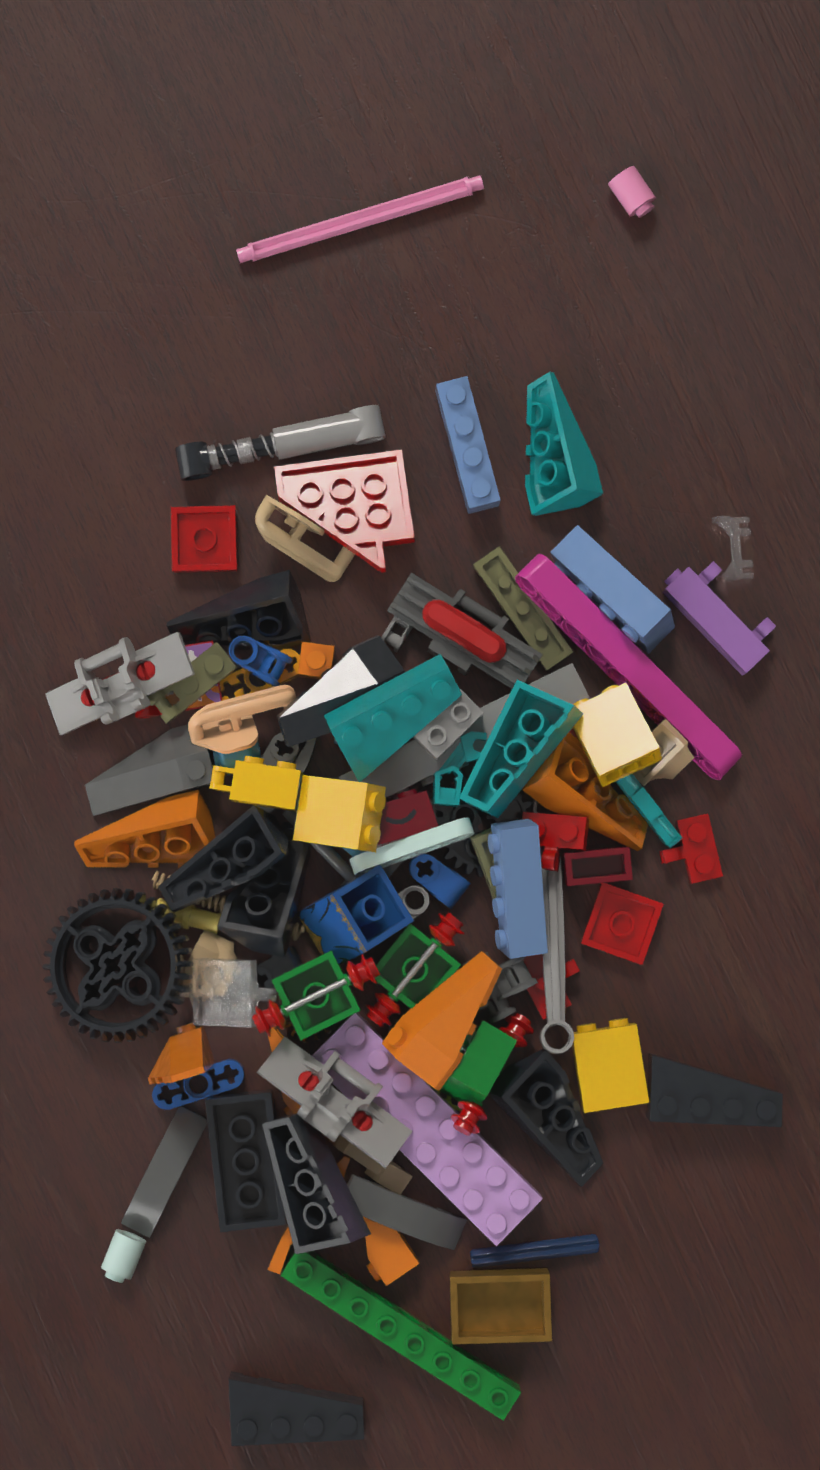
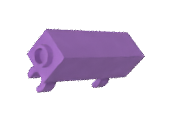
M714 561L699 575L690 567L683 572L677 568L664 581L668 587L662 593L743 676L770 651L761 640L776 625L767 617L751 631L707 586L722 571Z

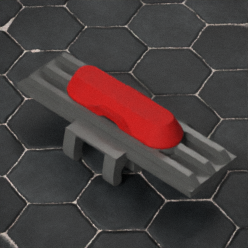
M413 573L410 574L387 610L431 638L432 642L428 647L427 653L434 657L441 654L442 657L458 666L457 671L464 676L468 675L470 667L474 665L513 689L517 680L524 683L527 681L543 656L537 650L505 631L510 621L509 618L505 616L499 617L467 597L466 592L462 589L456 593L454 598H451ZM458 607H461L465 611L469 612L470 614L474 615L478 619L493 627L492 631L480 622H478L477 620L470 617L469 615L458 610Z

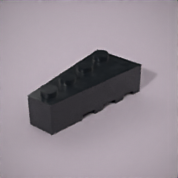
M649 1053L647 1082L649 1103H647L646 1118L649 1121L782 1127V1093Z
M297 1113L262 1123L295 1254L351 1243L370 1235L371 1232L322 1133L298 1116Z
M231 1371L229 1376L231 1446L364 1439L363 1397L322 1389L316 1390L306 1388L303 1385L286 1384L271 1381L272 1379L256 1378Z

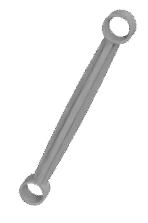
M536 800L532 806L533 813H537L539 802ZM540 847L541 858L545 847ZM560 854L558 872L542 869L548 953L542 954L547 1024L542 1028L539 1039L543 1049L551 1054L564 1053L572 1046L574 1041L573 1030L565 1022V928ZM560 1025L566 1029L569 1037L567 1044L563 1048L554 1049L547 1044L544 1035L548 1028Z

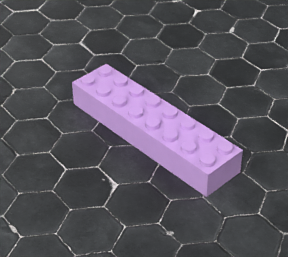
M358 1012L351 1015L311 1056L324 1065L333 1052L336 1051L340 1054V1059L375 1085L380 1083L383 1086L373 1102L412 1130V1133L399 1150L497 1246L543 1199L541 1194L480 1133H472L468 1136L457 1131L453 1127L454 1122L450 1116L452 1114L459 1115V1113L432 1086L399 1062L382 1044L384 1038ZM333 1069L329 1070L328 1074L333 1079L332 1083L348 1099L353 1100L355 1096L360 1097L362 1100L366 1099L368 1095Z

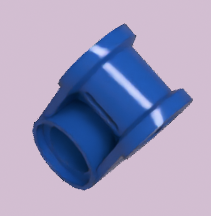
M248 636L236 637L229 646V655L236 665L274 687L280 685L278 680L286 665L291 664L293 661L286 654ZM241 643H248L253 648V654L247 660H240L235 656V649ZM276 660L277 662H276L275 666L273 667L271 673H268L269 670L271 669V667H272L274 661Z
M429 854L413 857L409 863V873L412 878L429 890L431 895L451 910L471 885L470 882L453 869L446 867ZM429 860L431 862L429 865L430 870H432L429 876L422 874L419 877L417 875L419 871L418 867H416L417 862L425 863Z

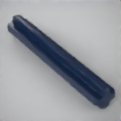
M590 1234L472 1249L470 1257L472 1267L480 1268L599 1252L600 1246L597 1235Z

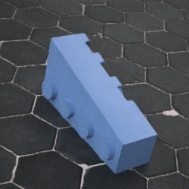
M578 525L550 552L555 562L554 564L567 577L569 576L577 584L576 586L589 599L591 598L611 621L614 620L621 627L623 633L630 640L636 642L647 654L675 628L671 609Z

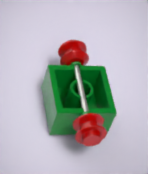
M448 912L445 917L439 913L441 922L438 926L429 925L430 932L436 939L433 937L429 939L411 923L408 924L376 964L380 975L375 977V980L389 991L387 993L389 997L384 993H375L377 1002L374 1006L367 1004L365 1006L370 1010L366 1015L380 1027L385 1023L389 1026L392 1025L389 1017L393 1013L401 1014L400 1007L395 1001L401 1000L409 1008H413L451 977L461 966L456 959L441 948L443 946L441 942L446 946H455L453 937L457 933L465 934L460 930L464 924Z
M331 950L272 979V983L283 1004L279 1007L276 1002L268 1000L267 1009L262 1011L257 1006L255 1007L257 1014L253 1015L252 1019L259 1033L261 1034L266 1031L267 1035L271 1037L272 1028L278 1026L284 1030L286 1024L285 1017L289 1016L300 1040H303L361 1011L350 986L352 982L355 988L364 991L365 982L371 980L377 984L375 977L379 976L380 973L373 958L365 959L364 955L361 954L360 963L355 965L348 961L346 970L349 976H347L346 973H343Z
M514 1013L513 1016L509 1015L504 1018L508 1024L507 1028L501 1027L499 1029L482 1021L475 1028L472 1036L467 1034L459 1051L463 1053V1057L457 1068L440 1089L441 1092L458 1101L457 1105L461 1112L459 1115L452 1114L450 1118L454 1122L453 1127L460 1133L468 1136L472 1133H480L481 1130L476 1124L479 1120H487V1115L482 1108L483 1104L481 1102L489 1094L514 1047H526L525 1034L532 1035L534 1033V1029L530 1026L531 1021L525 1016Z

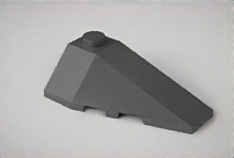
M188 724L168 730L85 784L93 816L210 786L214 766L210 749L192 744Z

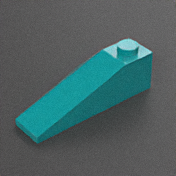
M548 372L527 385L526 423L531 427L530 445H526V456H530V474L525 475V488L531 514L535 516L581 507L603 494L597 464L554 372Z

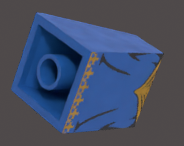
M381 865L374 867L297 913L321 955L332 950L339 965L367 952L414 921Z

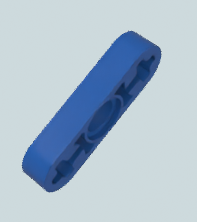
M235 1059L216 1062L205 1073L199 1074L208 1081V1088L205 1092L200 1094L193 1092L189 1086L192 1077L183 1079V1087L189 1098L183 1099L182 1092L172 1097V1103H168L166 1099H160L159 1094L163 1092L164 1085H167L169 1090L179 1088L180 1084L178 1081L157 1084L152 1092L153 1101L159 1108L169 1110L234 1089L244 1080V1067ZM226 1065H230L231 1069L239 1071V1074L234 1077V1083H230L228 1079H222L217 1081L220 1088L214 1089V1080L208 1070L215 1069V1076L222 1074L225 1071Z

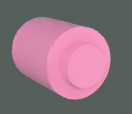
M635 166L623 170L608 183V186L630 217L637 215L640 218L654 208L652 202L656 197Z

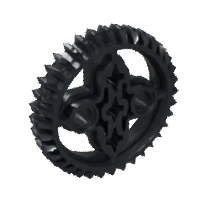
M113 888L111 893L109 890L103 889L100 891L99 896L96 893H90L88 901L85 899L77 900L78 908L69 906L67 911L70 918L67 916H60L58 918L63 927L54 926L51 929L57 937L56 939L48 938L46 942L53 946L52 951H45L43 953L45 957H51L50 963L42 966L44 970H50L51 976H46L43 980L45 983L53 984V988H50L46 993L48 995H57L58 998L53 1001L52 1005L54 1007L63 1006L59 1016L64 1018L71 1015L68 1025L73 1027L79 1024V1033L86 1034L89 1031L91 1039H98L101 1035L103 1042H110L113 1037L115 1043H122L124 1037L128 1042L135 1041L136 1034L139 1038H146L148 1030L151 1033L159 1031L158 1023L161 1025L169 1023L166 1014L175 1016L178 1013L173 1003L183 1005L185 1002L179 996V993H188L190 990L188 986L183 985V981L191 980L193 977L192 974L185 973V967H192L194 964L193 961H185V955L191 954L193 950L191 948H183L182 943L187 942L189 937L187 935L179 936L178 932L184 926L181 923L172 925L176 918L175 913L165 915L167 905L160 904L156 907L157 898L149 897L146 900V893L138 892L135 895L133 889H125L124 893L120 888ZM112 908L134 910L147 917L145 921L134 920L128 922L116 936L101 926L90 925L84 928L81 927V924L92 915ZM156 925L165 937L171 958L169 983L163 996L160 994L162 983L159 975L146 964V960L153 953L157 945ZM135 934H140L138 940L141 942L140 945H135L137 942V939L134 937ZM73 936H75L73 946L75 953L90 967V970L78 986L79 1003L71 992L66 974V957ZM93 936L96 937L99 943L95 953H92L89 948V941ZM113 946H118L115 951H112ZM119 959H120V962H119L118 966L121 968V970H120V971H115L116 968H117V964L115 963V960H119ZM141 977L147 982V990L143 995L137 989V982ZM124 979L122 985H117L120 980ZM96 985H100L99 990L95 988ZM98 991L101 994L100 997H96ZM120 994L135 1005L155 1004V1007L144 1016L124 1023L103 1021L89 1014L90 1010L101 1011L109 1008Z

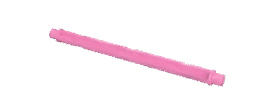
M480 175L469 179L464 177L447 184L248 243V246L236 249L240 263L250 260L255 262L288 250L465 196H471L473 192L484 189L483 181Z

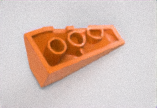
M568 732L522 790L545 808L559 815L589 818V829L636 851L641 850L648 823L625 795H618L610 784L604 787L601 786L580 741Z
M199 790L164 798L76 840L74 846L86 867H127L129 863H147L148 868H159V863H178V868H180L216 836L211 813Z
M481 951L405 1013L390 1030L382 1044L399 1062L439 1091L459 1065L463 1057V1053L459 1051L467 1034L473 1035L476 1025L473 1024L479 1007L487 1004L502 968L486 953Z
M192 1022L176 1027L177 1034L172 1035L168 1039L148 1077L150 1085L155 1083H173L205 1073L215 1063L204 1026L196 1028L195 1023Z

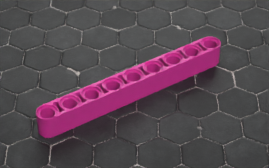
M537 554L515 576L516 583L521 590L618 686L627 683L637 705L657 725L666 719L688 741V748L695 757L693 761L708 776L715 780H721L742 757L739 748L550 559L542 554Z

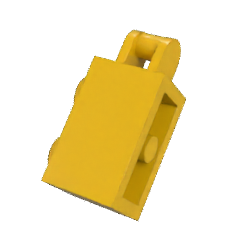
M245 756L244 761L236 760L235 768L213 766L209 789L230 792L229 799L232 802L297 812L303 772L296 770L297 764L277 761L276 766L264 765L263 758ZM225 774L233 775L232 786L223 785Z

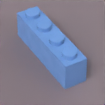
M468 376L436 384L435 392L467 512L471 514L498 507L501 500Z
M530 819L491 824L492 834L488 835V848L494 858V866L490 868V877L493 886H496L497 897L492 902L495 917L498 918L499 930L495 931L496 946L510 959L546 954L548 949L539 825Z

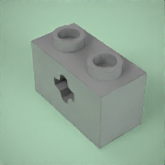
M461 689L462 695L413 736L436 761L484 713Z

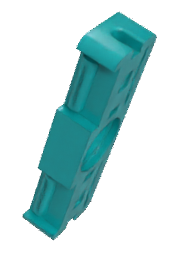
M633 774L615 781L666 847L672 848L683 839Z

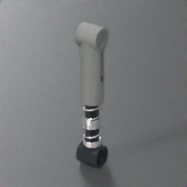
M368 405L352 409L344 414L273 428V433L271 432L270 436L263 437L260 434L259 438L251 439L250 437L237 439V443L232 440L231 444L223 446L218 443L217 447L214 444L207 446L206 442L203 441L187 443L176 447L175 453L181 480L193 481L211 476L213 474L212 470L220 469L221 465L225 464L231 467L235 462H240V464L254 462V458L259 461L261 457L268 455L273 458L274 454H276L280 460L351 444H369L385 439L386 435L379 405Z

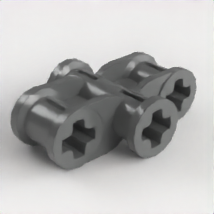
M525 957L508 959L499 964L502 971L485 1006L479 1007V1010L487 1008L490 1014L488 1019L490 1024L517 1011L515 1006L510 1005L507 997L538 983L536 978L531 977L523 961Z

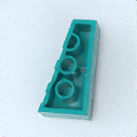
M441 654L325 714L324 717L358 782H361L457 700L462 693Z
M517 680L459 799L474 808L499 818L584 713L573 704Z

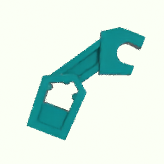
M470 731L459 738V745L439 771L433 774V805L459 806L463 774L459 771V768L464 762L468 763L478 760L481 752L474 749L473 743L476 740L486 741L487 733ZM452 772L456 776L453 780L455 788L440 787V780L443 775H449Z

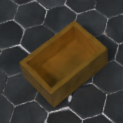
M548 1268L450 1271L452 1344L552 1341L550 1273Z

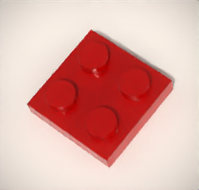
M235 505L171 507L173 573L237 571Z
M601 883L580 943L643 965L664 904L610 884Z

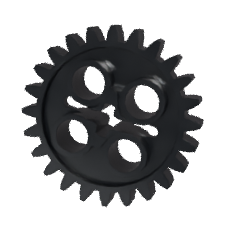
M465 776L462 779L461 793L468 781ZM450 783L449 788H455V784ZM521 790L499 818L493 817L479 810V813L483 819L490 820V824L486 826L489 829L493 823L522 820L523 812H527L526 809L533 802H522L521 798L525 792ZM461 799L458 807L434 805V808L441 813L440 817H436L438 824L443 825L456 820L457 811L464 807L469 811L474 835L485 831L478 829V825L482 823V820L476 809ZM470 837L441 847L447 848L442 857L443 859L455 858L452 865L453 868L457 869L462 864H465L464 874L469 875L475 867L477 877H483L484 874L478 857L472 854L469 848Z

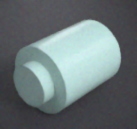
M116 1229L101 1266L106 1271L105 1277L119 1283H123L124 1279H132L146 1240L133 1233Z

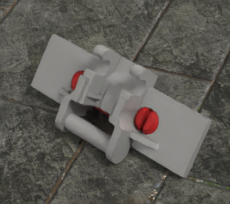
M180 632L171 634L135 651L131 640L128 637H124L119 640V644L87 659L79 658L75 660L74 665L78 678L45 694L60 735L63 736L99 718L103 724L107 725L151 705L148 699L149 695L193 676L195 672ZM123 656L124 664L119 666V673L99 679V677L95 676L94 672H91Z
M284 1037L257 1073L301 1105L297 1115L330 1140L335 1142L338 1136L341 1135L386 1169L410 1136L412 1130L373 1102L383 1086L380 1083L375 1085L340 1059V1054L336 1051L333 1052L323 1065L295 1043ZM333 1069L368 1095L366 1099L362 1100L360 1097L355 1096L353 1100H350L331 1086L333 1079L328 1074L329 1070Z

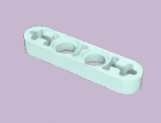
M470 818L457 819L378 847L376 853L367 851L350 858V863L354 875L359 876L378 865L385 868L464 840L474 835V830Z

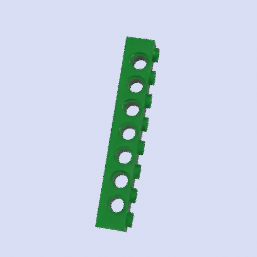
M294 1250L282 1269L281 1277L504 1421L521 1394L519 1384L459 1345L452 1344L450 1339L316 1252L309 1251L295 1254Z

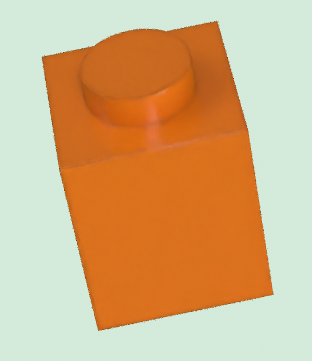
M302 642L298 676L320 680L322 678L320 675L325 670L333 668L335 646Z

